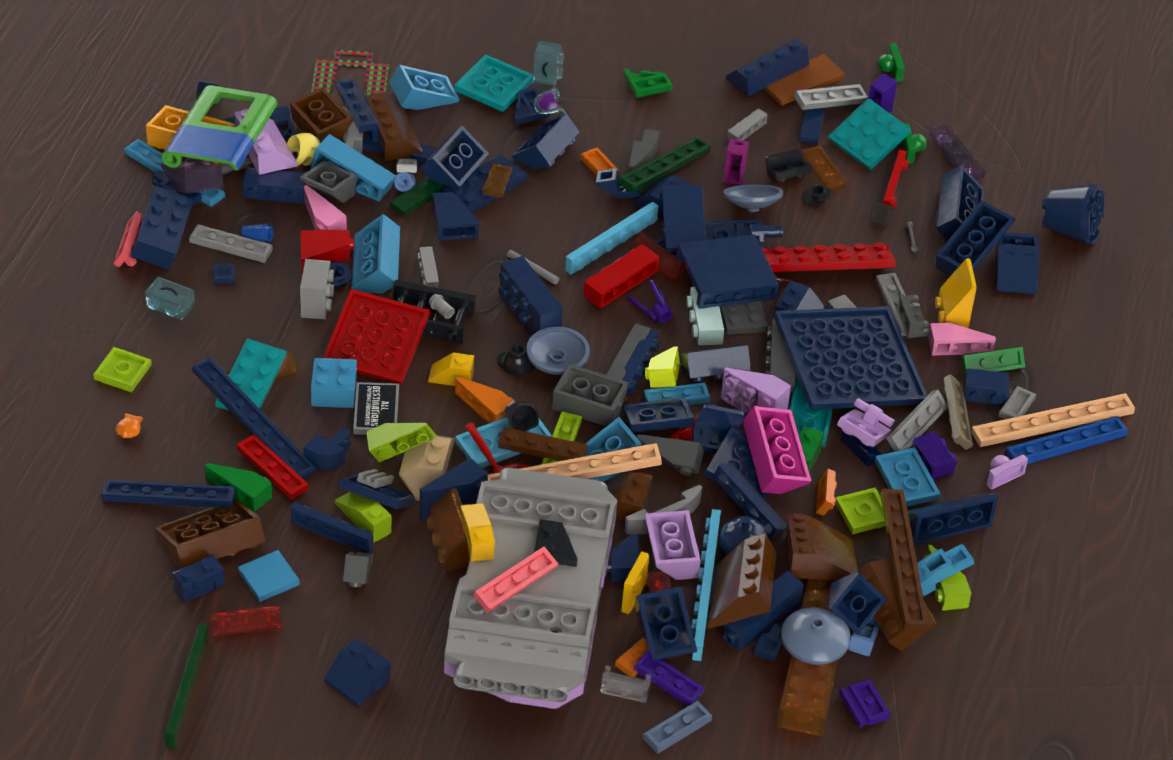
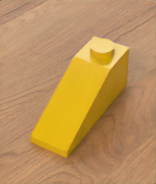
M484 504L462 505L461 513L471 562L494 560L495 540Z

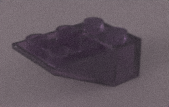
M187 157L186 161H182L176 168L161 164V168L178 192L194 193L223 189L222 165L215 164L213 161Z

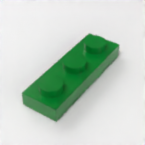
M1023 347L961 356L964 376H966L967 369L998 372L1025 367Z

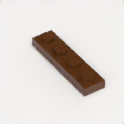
M507 427L503 428L498 442V448L557 461L585 457L588 448L587 444Z

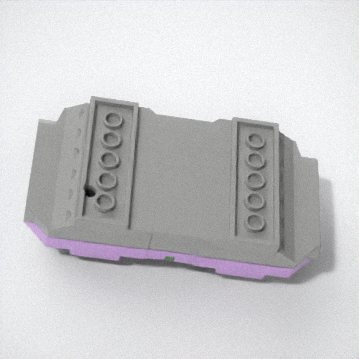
M504 468L501 470L499 480L481 482L476 504H484L491 522L495 540L494 560L471 562L470 559L467 575L459 579L449 619L444 673L454 677V684L460 688L488 692L509 702L557 709L582 695L584 691L593 646L601 588L604 584L612 545L617 499L608 491L607 485L602 481ZM540 519L562 522L578 558L577 567L558 564L556 569L487 613L473 596L475 591L534 553Z

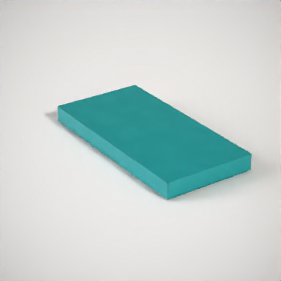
M796 377L789 410L792 411L798 435H800L804 426L824 432L822 447H825L833 409L810 410L799 380Z

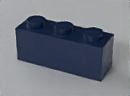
M247 167L243 181V196L248 199L303 204L304 186L306 184L300 181V177L305 173L278 170L259 175L256 168Z

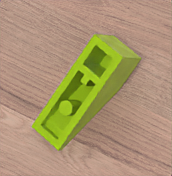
M348 492L334 500V504L358 528L373 534V543L391 534L392 515L379 502L352 492Z

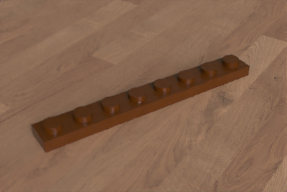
M882 489L880 496L904 629L926 630L928 620L904 490Z

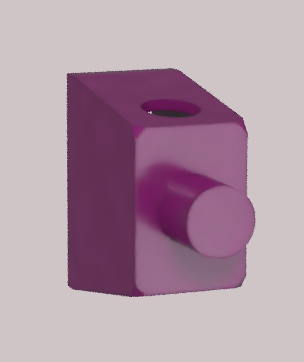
M729 140L723 183L743 185L749 147L748 141ZM732 166H738V171L732 170Z

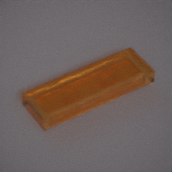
M821 146L803 150V157L812 165V169L824 186H827L832 191L847 186V181Z

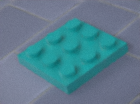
M485 54L455 84L454 91L504 112L517 99L518 91L525 90L534 81V75Z
M868 98L828 137L832 143L871 171L911 131L908 126Z

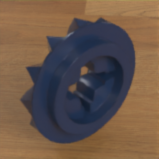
M330 263V270H334V276L337 273L339 275L334 278L331 284L337 288L340 285L346 286L347 282L351 281L352 272L350 268L342 263Z

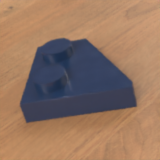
M536 87L518 91L515 125L550 117V110L542 111L538 107L541 94Z

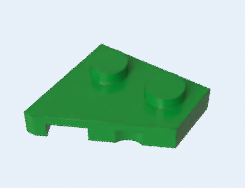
M630 69L623 70V76L636 98L672 90V83L666 73L641 70V74L630 73Z

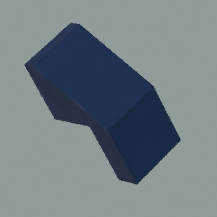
M617 169L597 172L596 185L617 198L625 199L640 196V189L632 193L618 184L619 175Z

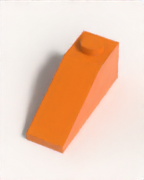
M459 376L455 378V394L487 423H492L506 417V406L514 402L511 397H508L500 390Z

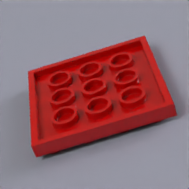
M351 289L323 358L357 360L358 374L402 385L430 316V310Z

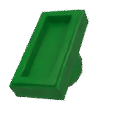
M890 43L888 54L879 57L878 67L883 72L892 71L894 79L897 82H902L905 67L897 44Z
M904 123L906 126L910 128L909 123ZM911 132L901 141L903 151H907L906 159L909 160L908 164H914L915 154L923 151L927 146V141L922 134L912 135Z

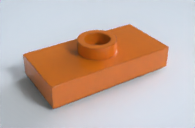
M644 637L615 662V666L631 678L638 674L634 671V667L648 650Z

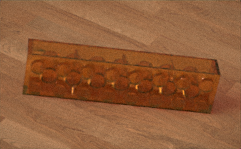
M808 579L802 609L821 608L831 611L828 608L831 583L837 580ZM791 655L777 727L823 736L838 660L827 664H810Z

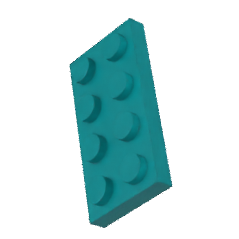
M247 338L228 377L261 409L287 357V351ZM217 398L215 401V407L229 411V409Z

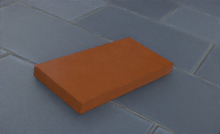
M825 54L810 59L808 66L766 86L764 90L783 106L796 100L794 97L796 91L824 88L844 79L845 73Z

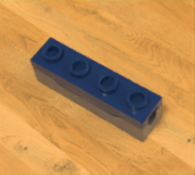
M636 323L606 374L607 376L629 382L626 391L627 397L635 392L638 379H642L644 376L645 366H649L653 352H657L660 346L658 330Z

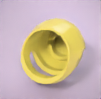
M300 133L291 136L287 146L291 153H298L296 159L297 166L301 163L305 166L312 164L320 141L310 133Z

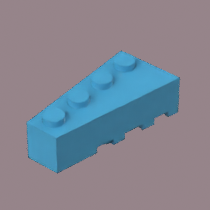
M330 134L316 148L310 168L311 170L322 161H326L356 175V192L378 202L392 188L396 176Z

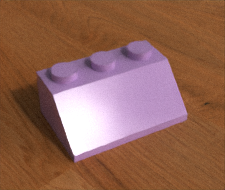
M689 510L645 514L656 567L676 580L698 578L701 560Z

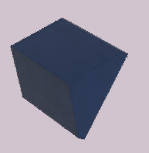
M855 572L831 583L828 608L840 617L855 633L859 634L887 599L861 574Z

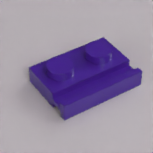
M870 679L849 685V688L846 689L840 688L839 695L859 729L867 724L870 726L890 719L891 713Z

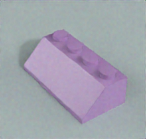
M248 109L234 112L235 127L239 126ZM269 118L248 153L259 175L297 166V162L276 124Z

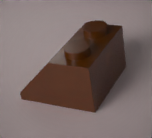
M631 470L609 480L607 484L608 491L617 499L616 519L625 521L626 516L646 509L651 494L653 475Z

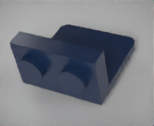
M708 404L703 405L692 428V442L700 443L704 452L716 454L730 428L733 427L739 430L745 413L736 409Z

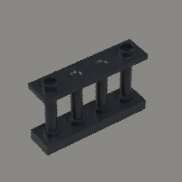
M395 280L393 300L416 304L417 307L424 308L425 306L430 307V298L438 294L442 295L444 301L457 312L453 324L441 322L443 315L436 310L433 319H428L422 336L463 344L464 326H461L465 314L474 315L476 295Z

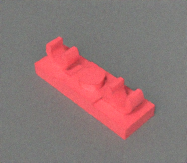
M137 211L127 222L113 263L117 267H120L124 261L130 267H133L137 262L136 258L131 257L133 251L131 248H134L142 223L140 222L142 214Z

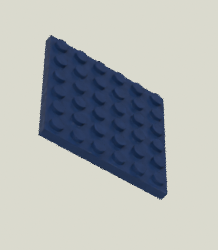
M889 306L775 311L773 318L810 410L858 408L854 406L858 398L876 407L920 404L928 396Z

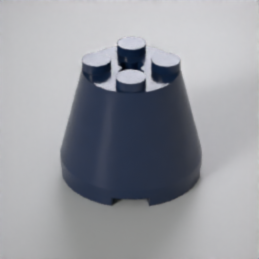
M1087 184L1049 190L1048 198L1044 197L1042 202V209H1045L1042 227L1083 243L1095 244L1100 235L1098 228L1105 212V192L1100 190L1101 185Z

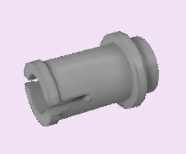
M435 294L430 298L429 304L432 309H436L445 319L453 316L455 309L444 301L442 295Z

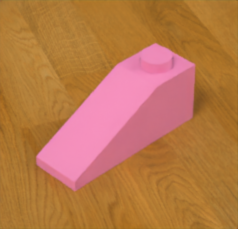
M305 185L304 203L314 230H347L346 215L308 185Z
M930 323L928 341L932 356L969 355L994 350L995 336L953 323Z

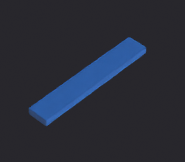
M1116 416L1007 447L1005 453L1010 460L1024 454L1028 459L1027 464L1127 436L1128 430L1119 417Z

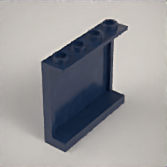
M755 234L678 243L675 259L683 260L698 293L696 301L698 309L776 299L779 283Z

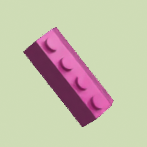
M754 406L743 419V425L761 492L782 494L810 484L811 478L792 411Z

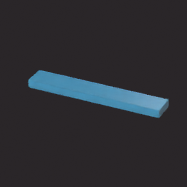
M140 139L124 148L126 155L154 172L160 171L167 177L174 175L202 195V202L210 207L225 197L223 190L184 166L179 165L176 168H171L165 165L162 161V153Z

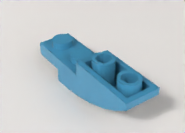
M963 544L947 552H944L941 548L917 563L923 596L936 590L935 584L974 564L972 556Z

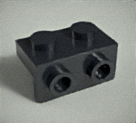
M800 148L765 157L767 175L777 182H785L791 177L801 178L807 173H812V165L803 160V153Z

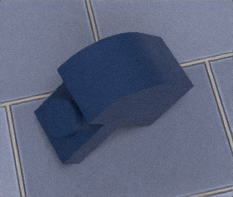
M342 428L331 441L315 434L304 446V456L318 469L332 470L342 466L345 463V453L351 447L350 431Z

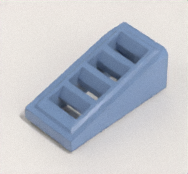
M874 616L859 634L853 631L848 648L850 651L870 656L880 628Z

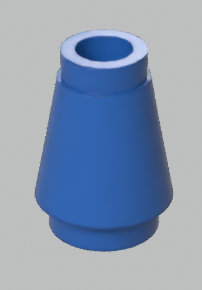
M268 224L244 225L241 234L242 237L267 243L271 242L273 238V228L268 226Z

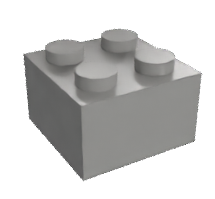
M305 259L300 286L301 318L326 320L327 311H331L332 299L329 298L334 296V285L331 284L334 280V270H330V261Z

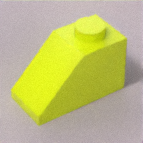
M672 347L650 359L649 367L645 368L646 380H650L651 388L676 386L680 369L678 347Z

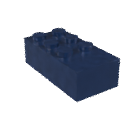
M155 185L131 257L170 270L178 251L193 199Z
M520 256L501 263L498 292L500 297L508 303L510 310L517 315L520 324L524 325L531 335L548 327H561L563 307L526 259Z

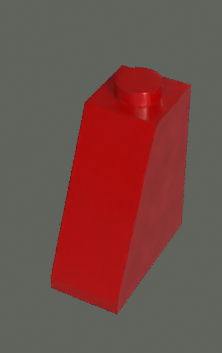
M350 230L301 231V274H303L305 259L330 261V263H339L350 259V250H354V238H350Z

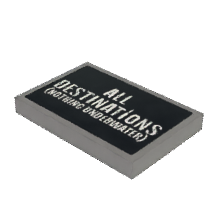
M357 382L353 434L367 435V431L382 424L397 423L399 384Z

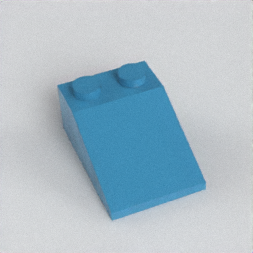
M399 65L389 82L401 107L405 109L421 110L458 103L460 100L450 80L445 75Z
M618 417L586 443L588 445L586 456L643 445ZM628 471L588 479L604 482Z

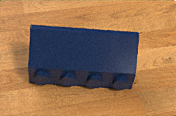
M796 38L726 75V79L747 96H751L766 88V86L808 66V46Z
M962 165L942 175L936 228L948 240L980 201H984L985 189Z
M981 200L936 255V269L951 276L966 258H970L974 272L1014 223L1015 218Z
M981 493L908 511L913 544L918 545L992 526L998 495Z

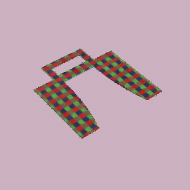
M335 50L334 61L316 60L311 92L324 87L329 93L334 83L338 66L366 68L367 95L386 93L389 64L372 63L373 52ZM340 54L367 56L366 62L339 59Z

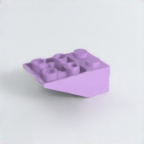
M725 368L721 399L745 414H748L754 406L788 409L791 385L774 375Z

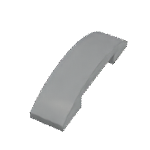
M701 485L682 492L681 501L654 513L689 510V514H691L701 502ZM645 509L626 516V534L648 533L645 514L648 512Z

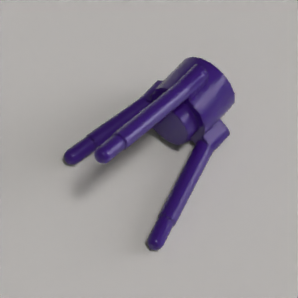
M650 280L649 283L658 299V302L652 307L653 312L628 295L627 298L648 314L653 321L658 320L660 323H664L673 316V312L669 308L662 291L657 289L653 280Z

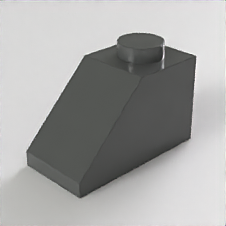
M355 551L346 554L343 581L349 582L348 586L362 587V584L368 583L374 554Z

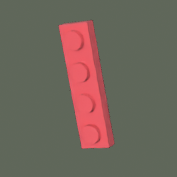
M542 547L475 591L473 596L484 610L489 613L556 569L558 563L547 549Z

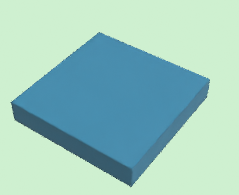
M279 550L238 567L239 574L259 602L300 585L299 578Z

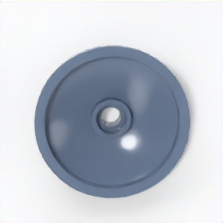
M739 185L725 189L723 196L738 207L747 208L749 212H757L759 208L768 207L778 201L783 196V190L770 185Z
M548 327L539 330L531 336L527 343L529 361L539 370L554 375H563L569 364L583 367L590 355V347L585 337L577 331L566 327Z
M804 608L787 617L782 626L781 639L786 650L795 658L810 664H827L838 660L846 653L850 644V631L847 624L835 613L821 608Z

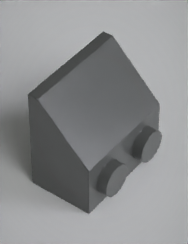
M322 161L300 177V181L313 190L338 202L345 203L355 195L356 175L326 161Z

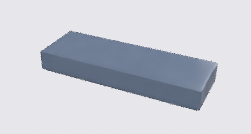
M696 701L645 732L643 739L658 754L712 721V715Z

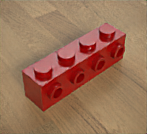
M643 244L632 249L628 254L618 258L608 267L587 278L584 281L583 297L599 309H602L657 273L659 256Z

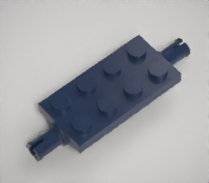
M759 220L705 222L706 240L755 234L760 246L765 248V238L783 237L782 225L764 226V224H760ZM662 229V241H663V242H665L664 229Z

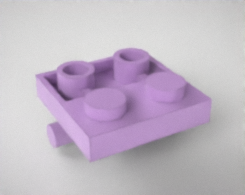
M858 398L854 406L866 413L864 414L855 408L842 416L837 423L846 434L854 435L864 445L874 447L886 439L891 432V429L878 421L891 427L895 420L884 414L883 410L875 405H869Z

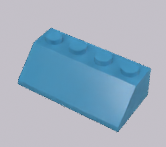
M384 214L354 234L351 289L365 293L383 294L392 289L395 280H398L400 226Z

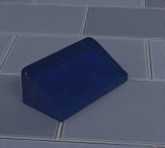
M842 431L841 441L867 467L875 463V456L882 455L875 446L864 445L856 436Z

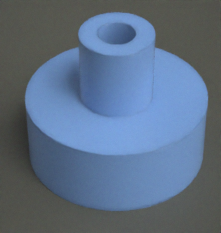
M400 172L394 179L395 187L401 192L410 190L416 183L415 177L410 172Z

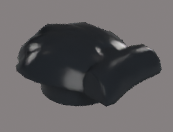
M820 184L812 186L809 191H803L806 204L826 202L831 197L832 190Z

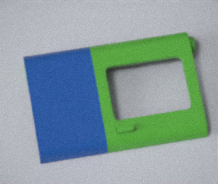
M206 86L163 152L162 161L168 167L176 168L181 164L183 156L230 164L234 170H239L276 108V99L268 94L218 86ZM221 98L252 102L238 127L205 123L202 120L212 104L218 103Z

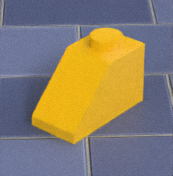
M452 353L432 364L428 382L455 386V378L458 376L472 381L474 355Z

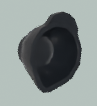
M522 344L511 345L507 352L499 354L497 358L498 364L503 367L505 372L511 375H524L535 369V366L528 359L526 347Z
M514 401L506 406L505 416L508 418V422L513 429L527 431L539 424L538 410L530 402Z

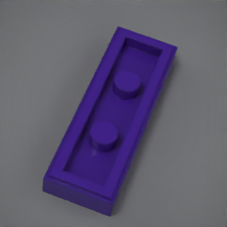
M648 650L634 667V671L687 706L695 703L704 692V687L663 660L652 661Z

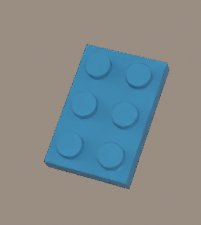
M915 447L875 456V464L888 488L904 490L907 507L940 499V492Z

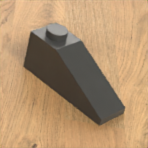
M637 435V439L643 446L657 443L661 460L680 474L686 476L699 474L704 453L700 443Z

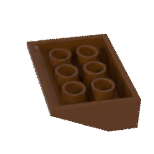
M234 499L232 508L211 507L154 528L172 561L179 569L212 555L217 560L224 556H233L240 550L252 549L257 547L259 543L265 542L260 517L237 499Z
M801 513L788 515L786 546L790 572L796 578L839 580L858 572L852 538L810 516Z
M766 533L745 539L713 568L706 620L707 629L770 612L776 551Z

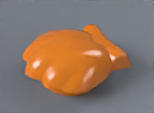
M125 413L124 419L115 428L117 435H121L122 438L137 436L141 429L140 423L143 417Z

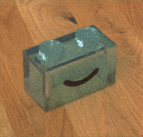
M539 41L535 51L533 82L556 86L558 79H561L563 75V68L560 67L564 59V53H561L562 45Z
M159 276L145 291L146 307L183 320L195 306L194 290Z

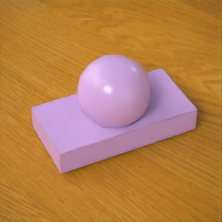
M1024 454L1012 460L1004 455L995 456L990 463L991 470L989 471L986 485L990 489H994L1025 474L1028 459Z

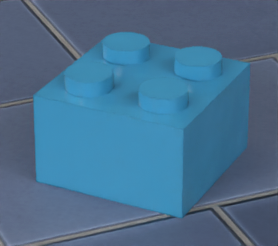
M314 358L311 406L354 408L357 360Z

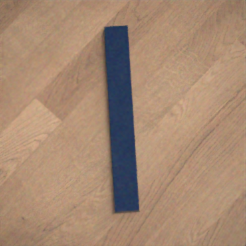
M210 357L192 367V372L251 434L256 435L302 479H306L316 472V467Z

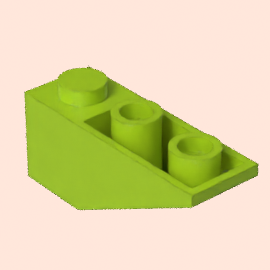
M385 423L366 432L369 451L379 463L437 438L427 423Z
M928 545L927 554L924 555V558L938 550L932 545ZM958 572L935 584V599L937 602H940L942 611L969 607L972 593L966 576L963 573Z

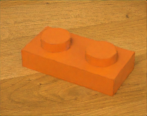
M827 469L817 482L816 514L824 516L829 509L831 510L836 502L834 497V491L837 486L835 481L836 472Z

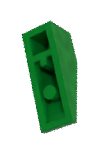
M211 463L205 465L206 481L214 486L236 487L235 499L239 500L253 512L257 511L272 498V483L256 472Z

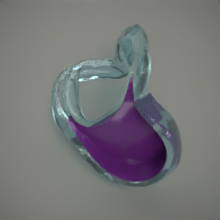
M556 86L540 93L534 99V108L539 114L549 115L557 112L561 115L566 114L565 110L557 104L559 90Z

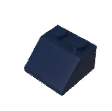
M675 174L654 182L639 197L633 200V204L643 208L654 202L658 205V217L664 220L662 184L690 185L689 182Z
M794 281L789 282L775 305V311L826 309L810 287Z
M356 637L339 652L324 681L355 705L360 706L390 680V661Z

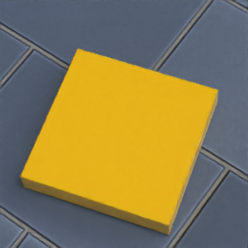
M641 551L624 582L621 611L623 613H631L635 605L636 596L641 594L646 585L649 563L648 553Z

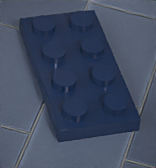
M499 154L476 168L459 188L447 186L442 190V193L453 192L473 214L527 180V173Z

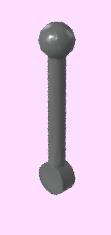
M909 221L906 223V228L909 230L912 245L910 252L917 254L919 248L915 245L912 230L913 223Z

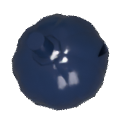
M738 516L726 522L722 527L719 538L720 548L727 556L745 539L764 533L768 537V533L758 520L748 516Z

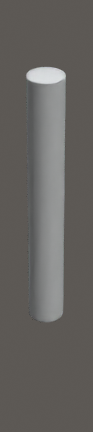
M509 250L507 253V257L510 259L521 256L512 250ZM526 259L536 274L555 285L559 282V277Z

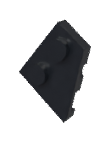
M540 519L534 553L545 547L559 565L577 567L578 558L563 523Z

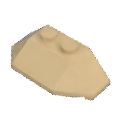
M436 435L437 438L405 451L399 476L416 501H420L421 488L446 473L455 438Z

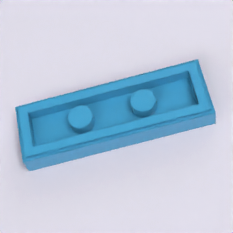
M706 383L646 389L643 391L645 402L685 398L688 405L710 403Z

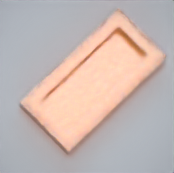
M493 163L483 187V194L502 198L512 174V167Z

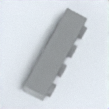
M760 109L752 112L748 117H745L727 131V141L730 139L743 141L767 123L768 114Z
M420 247L417 258L420 260L419 269H422L421 278H424L422 279V284L439 288L432 247Z

